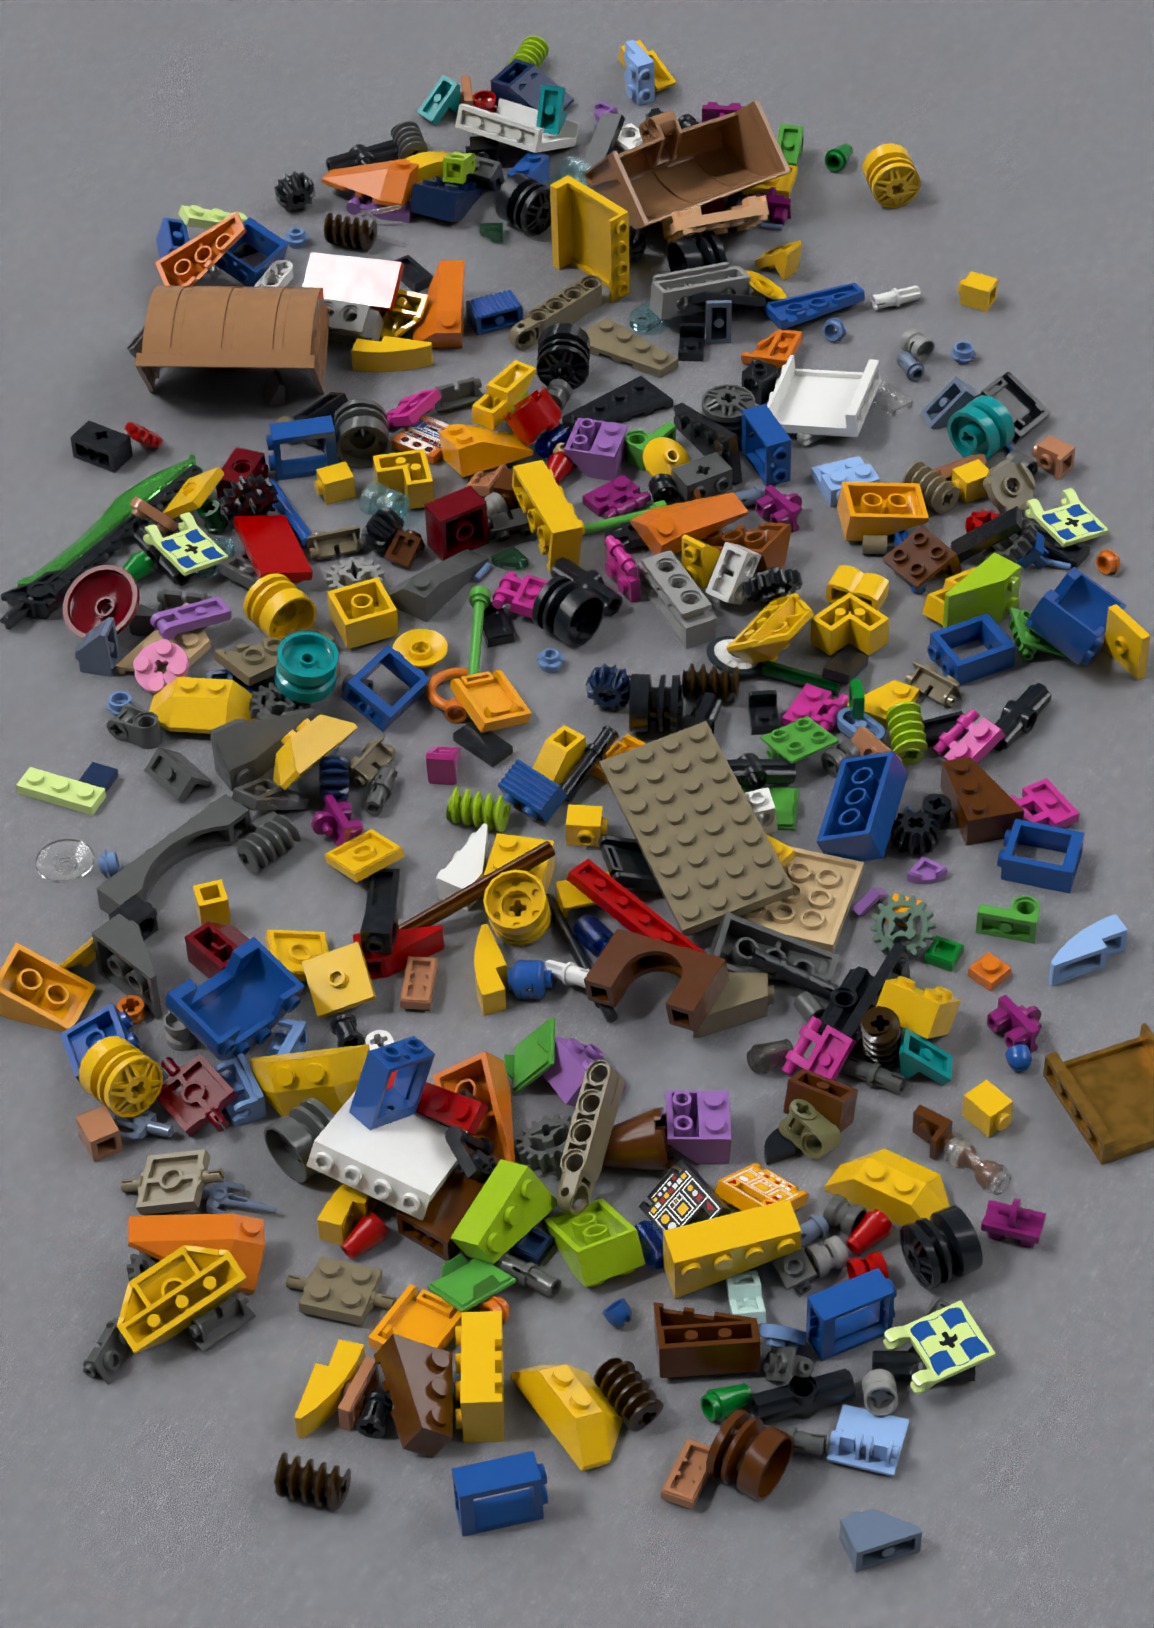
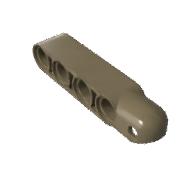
M585 276L530 310L525 319L511 328L509 332L510 343L521 350L529 349L538 343L541 333L547 327L557 323L572 324L601 306L603 302L602 280L597 276Z
M602 1059L592 1062L585 1071L560 1162L563 1172L557 1190L556 1201L559 1209L567 1214H579L589 1205L594 1184L600 1176L624 1088L623 1076L607 1061ZM581 1199V1205L576 1207L575 1202Z

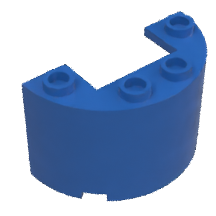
M1073 567L1066 573L1054 591L1050 589L1041 598L1025 626L1077 665L1083 664L1086 666L1103 646L1101 643L1106 632L1108 607L1117 604L1124 610L1127 605Z
M253 937L232 951L224 970L201 985L197 986L191 979H188L168 992L165 1005L218 1060L224 1061L234 1057L237 1058V1055L242 1053L245 1056L255 1043L258 1045L263 1044L271 1036V1029L277 1024L279 1019L283 1018L287 1012L290 1013L298 1007L301 1002L299 996L304 985Z

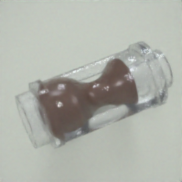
M965 1136L954 1137L946 1144L944 1148L945 1162L959 1169L970 1168L974 1171L977 1183L986 1193L1000 1195L1010 1184L1012 1177L1008 1173L1007 1167L992 1160L982 1161L979 1159L976 1148Z

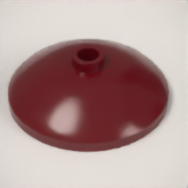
M100 565L85 571L74 580L64 597L63 618L67 627L77 637L84 639L86 633L108 617H112L115 621L116 634H119L131 623L138 610L140 601L138 585L129 572L119 566Z

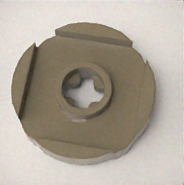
M1004 460L993 466L989 470L987 477L983 480V487L990 501L1002 514L1016 506L1022 511L1029 507L1026 501L1034 499L1032 496L1036 485L1032 473L1025 465L1021 463L1015 464L1011 462L1012 460ZM1007 483L1014 485L1013 492L1008 489Z

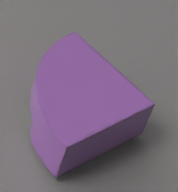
M602 100L598 101L594 111L596 121H599L602 113L617 114V108Z
M922 856L907 873V881L916 884L935 883L947 876L948 868Z
M872 888L852 909L859 916L869 913L868 910L875 903L878 905L885 901L888 894L883 888Z

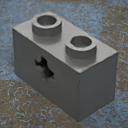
M717 452L671 469V477L677 488L678 497L683 502L693 500V490L699 489L701 498H707L732 489V468Z

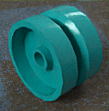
M981 395L974 398L964 408L959 409L950 417L947 431L953 446L964 458L975 454H985L987 461L997 451L1003 449L1012 441L1015 426L1010 413L1003 404L991 396Z
M305 631L290 634L283 639L277 649L275 684L280 693L288 699L299 703H314L322 701L331 695L336 686L338 650L334 642L324 635Z

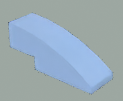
M1116 914L1099 920L1083 929L1058 951L1050 965L1049 983L1051 986L1105 968L1107 956L1125 950L1128 929Z

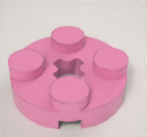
M161 639L143 648L134 659L133 667L135 668L136 680L140 686L149 694H156L177 677H188L190 661L180 646L167 639ZM168 663L166 673H156L159 664Z

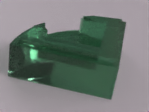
M479 223V232L482 237L490 238L493 243L503 244V223Z
M514 546L491 556L492 564L502 569L503 566L516 567V570L529 566V559Z

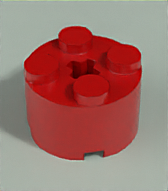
M542 387L540 393L536 390L515 404L516 411L511 414L507 411L503 418L521 443L524 442L528 446L539 438L538 435L541 431L546 429L549 432L558 426L563 412L547 389Z

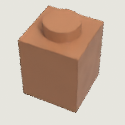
M105 1105L76 1116L79 1137L93 1162L123 1151L120 1131Z

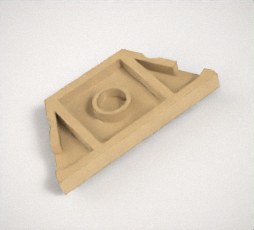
M203 627L179 633L170 640V642L180 646L186 653L190 661V667L211 648L210 640ZM155 629L116 664L117 673L125 675L126 671L135 672L133 661L142 649L153 642L163 639L159 634V630ZM168 663L159 664L156 673H166Z

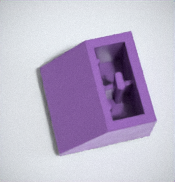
M577 418L564 448V454L590 478L612 481L617 478L625 459V435L628 433V425L589 418Z
M555 1036L554 1065L542 1075L565 1104L576 1107L587 1067L596 1060H605L603 1058L604 1053L594 1044L586 1045L574 1038L565 1039Z
M665 1090L667 1143L697 1164H729L731 1150L729 1091Z

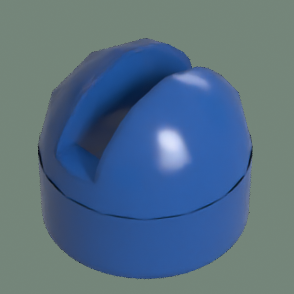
M1022 1044L1015 1045L1006 1051V1060L1012 1070L1022 1072L1030 1067L1032 1056L1028 1046Z
M624 1298L615 1301L602 1312L606 1320L617 1328L625 1326V1322H630L632 1316L630 1306Z

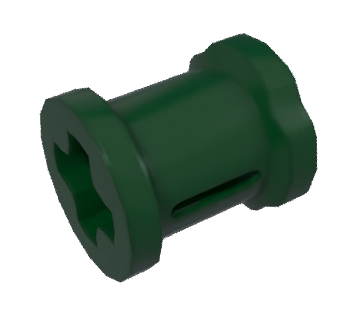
M215 499L205 500L203 505L197 509L198 515L204 519L205 528L210 534H217L225 530L228 525L226 517L220 512V503Z

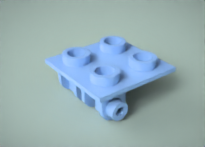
M843 1404L836 1430H832L831 1446L827 1461L894 1477L909 1425V1419L892 1415L876 1416L866 1409Z

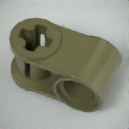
M795 1099L790 1103V1112L785 1119L781 1120L778 1129L785 1138L792 1141L806 1156L811 1159H818L840 1145L842 1140L840 1130L820 1114L812 1104L802 1099Z

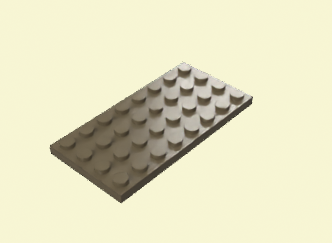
M706 721L599 762L612 793L684 936H689L720 924L727 912L740 916L795 894L792 883Z

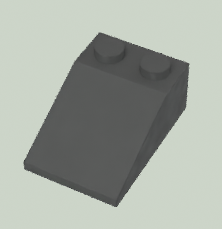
M119 913L92 932L99 974L127 996L135 995L142 998L145 1010L156 1019L162 1017L157 980L141 935V929L133 920L129 921Z

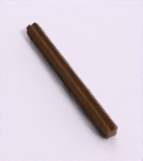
M545 841L399 925V929L427 927L438 923L483 897L485 889L491 880L502 872L510 870L529 871L553 857L555 850L549 841Z

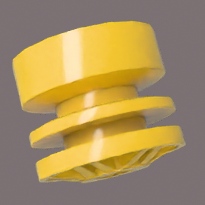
M893 143L883 144L874 148L866 156L862 165V173L877 203L883 207L897 208L910 203L917 196L921 186V179L905 148Z
M279 573L268 574L260 578L251 586L243 603L246 617L258 629H261L268 638L282 639L285 638L286 633L312 627L316 618V605L285 575Z
M510 870L502 872L491 880L485 889L483 902L491 928L496 936L505 943L515 946L533 944L543 937L550 927L552 914L544 886L539 879L527 871ZM523 910L521 911V916H517L518 911Z
M109 1036L95 1043L83 1057L78 1072L79 1083L84 1091L122 1118L134 1117L146 1111L155 1102L163 1084L162 1070L158 1063L120 1036Z

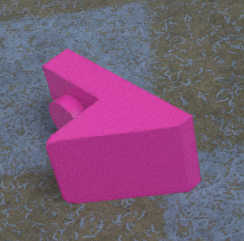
M433 746L426 752L429 783L455 785L457 783V763L461 759V747Z

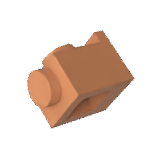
M1049 435L1041 443L1039 442L1035 445L1032 456L1036 458L1038 467L1054 474V479L1060 480L1074 467L1075 447Z

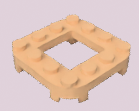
M766 195L746 197L742 200L743 205L733 206L725 211L702 215L700 206L672 212V218L661 221L664 239H667L669 244L671 241L683 237H691L705 230H712L717 236L727 234L728 229L736 228L737 232L750 230L751 227L757 226L756 224L768 220L769 210Z

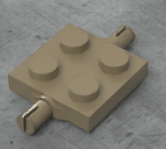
M206 1149L148 1155L145 1169L139 1178L123 1179L121 1181V1190L123 1193L138 1191L136 1209L140 1215L199 1209L205 1185L207 1183L224 1182L225 1173L223 1169L208 1170L210 1155Z
M321 1256L309 1277L305 1278L289 1274L286 1280L287 1288L304 1291L299 1301V1312L362 1326L367 1313L373 1307L391 1309L396 1302V1296L378 1293L379 1285L383 1279L382 1269Z

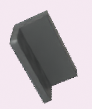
M161 747L157 748L144 770L176 800L181 802L186 801L196 783L208 787L212 784V781L181 753Z

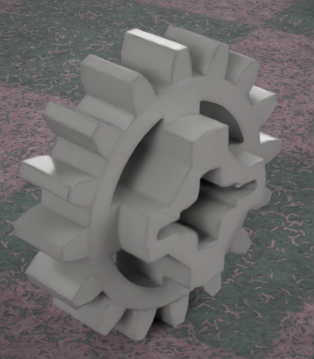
M350 557L348 562L341 559L339 560V566L331 565L332 571H327L326 586L329 591L379 577L383 586L385 582L384 571H381V565H374V560L372 559L364 562V557H360L358 561Z

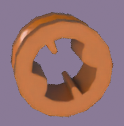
M128 995L117 1003V1009L120 1012L125 1010L130 1016L133 1025L141 1023L146 1017L144 1001L139 996ZM129 1009H135L133 1012H128Z

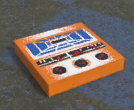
M423 414L416 425L405 427L391 440L393 448L402 452L425 449L428 462L435 464L442 457L438 431L447 429L450 424Z

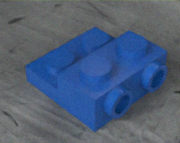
M111 1003L60 1033L74 1075L78 1080V1072L83 1057L99 1040L109 1036H120L138 1049L142 1048L137 1036L129 1031L134 1025L125 1010L120 1012Z

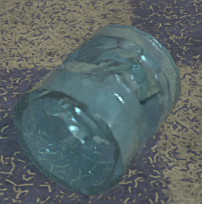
M373 481L363 490L359 505L360 510L370 516H374L377 510L388 507L404 519L409 508V498L406 494Z

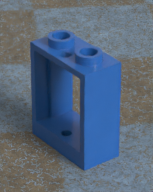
M249 217L243 222L246 232L214 265L245 286L254 287L272 263L284 260L288 242ZM244 242L267 257L255 269L232 254Z
M766 404L742 410L741 451L766 487L790 481L791 439Z
M331 415L269 424L270 435H266L268 451L272 450L273 455H269L268 460L270 471L276 472L277 481L317 475L316 469L338 464L335 429ZM323 438V455L289 460L281 459L280 444Z
M986 613L930 633L927 651L930 659L935 661L942 669L944 676L949 675L953 677L961 686L1014 667L1016 645L993 618ZM979 639L988 650L960 660L952 651V648Z
M387 645L347 682L341 698L384 732L423 695L430 678L421 669L416 668L405 659L399 651ZM381 665L385 666L411 688L392 707L363 683Z
M1015 819L1012 830L1007 829L1003 846L1006 849H1000L997 867H1002L1001 880L1070 894L1083 852L1085 833ZM1018 843L1066 853L1062 866L1017 857L1014 854Z
M415 1036L368 1051L349 1113L369 1130L414 1115L435 1053ZM397 1071L393 1087L386 1090L391 1073Z
M879 1268L807 1297L806 1338L821 1361L884 1336L886 1330L892 1328L893 1318L895 1317L894 1298L897 1296L893 1282L889 1278L886 1279Z
M534 1451L452 1468L455 1510L463 1537L544 1519L543 1505L548 1504V1495L545 1487L547 1475L544 1464H537ZM527 1487L530 1488V1489H526V1490H521V1491L512 1492V1493H508V1494H503V1495H499V1496H494V1497H490V1498H485V1499H481V1500H476V1501L473 1500V1499H477V1498H482V1497L491 1496V1495H495V1494H500V1493H504V1492H509V1491H513V1490H518V1489H522V1488H527Z

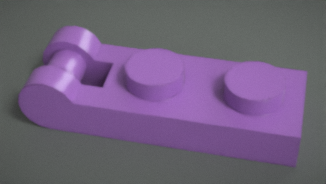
M355 192L352 195V199L346 205L347 211L353 215L410 223L415 214L410 212L411 201H408L402 208L374 203L372 202V197L367 195L362 198L355 196Z
M218 596L157 612L151 617L150 623L156 630H159V634L163 639L170 641L179 633L231 620V610Z

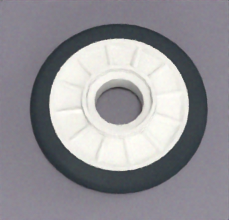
M723 636L709 643L707 647L708 659L720 671H722L724 666H727L729 674H732L734 668L738 667L740 677H750L761 672L763 662L750 664L728 653L726 647L736 637Z

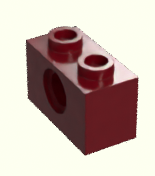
M236 447L221 468L224 476L216 485L217 499L226 496L223 490L231 489L230 482L238 483L239 476L241 475L244 479H248L250 473H253L255 478L262 474L264 479H266L268 465L265 461V453Z

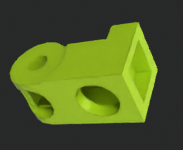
M454 151L444 157L443 182L464 184L466 182V175L474 173L476 167L475 153Z

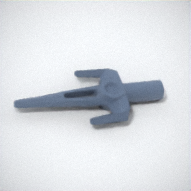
M144 1111L141 1113L144 1116L136 1118H122L118 1115H111L116 1125L134 1130L133 1133L120 1132L122 1137L144 1139L150 1133L171 1138L174 1134V1126L156 1122V1113Z
M229 1181L217 1182L213 1189L204 1187L201 1199L207 1201L206 1210L210 1213L229 1214L217 1208L226 1205L277 1212L276 1207L228 1192V1187L245 1188L243 1184Z

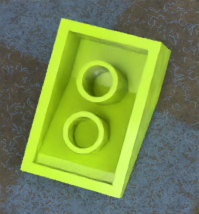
M994 552L945 594L943 628L986 613L996 623L1001 622L1011 613L1009 610L1011 607L1018 609L1020 604L1018 599L1019 588L1022 582L1020 578L1021 566Z
M602 1198L589 1202L586 1209L579 1214L562 1212L543 1220L549 1234L555 1237V1244L573 1275L585 1287L599 1286L606 1279L617 1275L630 1274L636 1268L645 1265L637 1229Z

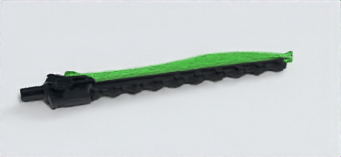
M189 455V459L149 476L122 493L78 540L30 577L19 580L17 587L2 593L1 600L7 601L8 604L13 606L0 619L1 623L5 624V628L10 630L24 617L47 619L55 609L57 610L63 605L66 592L78 576L99 563L107 562L111 551L121 549L124 539L134 537L135 529L144 524H149V518L146 517L143 521L131 513L133 508L129 504L134 496L162 512L163 504L173 500L176 492L182 488L187 479L203 473V470L196 465L195 455Z

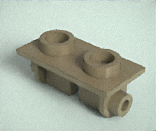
M344 526L335 531H318L308 536L307 549L310 551L311 559L316 558L318 561L336 557L335 547H339L340 555L359 552V549L364 548L363 541L360 538V526Z
M913 660L912 663L915 671L914 673H908L905 678V682L908 685L920 688L919 693L924 696L932 688L928 697L944 707H952L956 702V697L964 698L959 687L960 683L949 675L944 677L938 674L931 665L927 663L922 665Z
M383 734L377 741L371 739L362 751L364 754L360 758L354 756L350 760L349 779L352 778L357 787L367 786L378 775L379 770L373 764L380 769L382 765L389 764L395 758L396 750L394 747L383 743L386 734Z

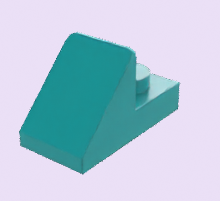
M442 75L417 113L434 125L438 124L447 109L458 114L460 85L447 76Z
M541 85L536 127L544 129L543 133L559 135L568 115V112H563L566 88Z
M904 1028L901 1032L899 1051L901 1074L909 1079L916 1073L921 1072L942 1086L951 1081L953 1056L908 1028Z

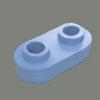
M850 707L843 708L838 712L837 727L850 739H852L859 726H863L884 743V727L864 712L863 719H853Z
M761 1323L759 1336L765 1339V1345L797 1347V1351L798 1345L805 1346L807 1332L787 1326Z

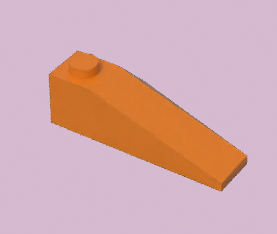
M406 159L333 169L322 178L321 183L342 191L354 190L355 196L361 198L365 195L372 197V202L380 205L402 208L412 197L414 183H418L419 164L411 163Z
M235 212L156 261L155 264L164 286H193L246 232L238 212Z
M440 260L426 293L429 296V300L422 320L413 326V340L432 342V348H463L465 260Z
M732 492L652 508L630 520V523L654 555L669 550L676 554L682 550L683 535L702 540L748 515V510L736 494Z
M484 1051L434 1074L435 1085L455 1093L466 1089L480 1102L489 1107L474 1137L478 1139L484 1137L492 1140L495 1145L494 1156L500 1160L503 1159L515 1163L511 1089L504 1061Z
M239 1214L129 1216L127 1219L128 1246L160 1261L183 1245L229 1250L247 1277V1280L236 1291L254 1294L265 1249L264 1219Z

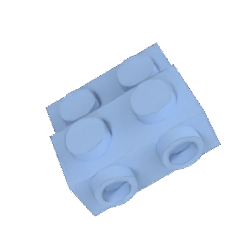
M634 40L625 42V52L623 54L626 63L624 79L627 84V95L638 106L655 101L654 61Z
M860 456L811 467V476L830 507L837 506L842 482L880 483V478L871 464H865Z

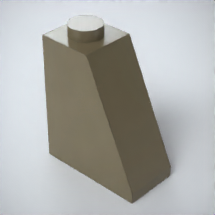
M728 972L729 982L698 1031H693V1038H701L766 1017L767 1004L774 1003V985H768V973Z

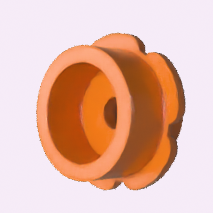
M1110 549L1102 550L1096 557V567L1104 575L1116 574L1120 568V557Z
M491 1296L480 1305V1312L502 1311V1324L507 1323L510 1308L502 1297Z

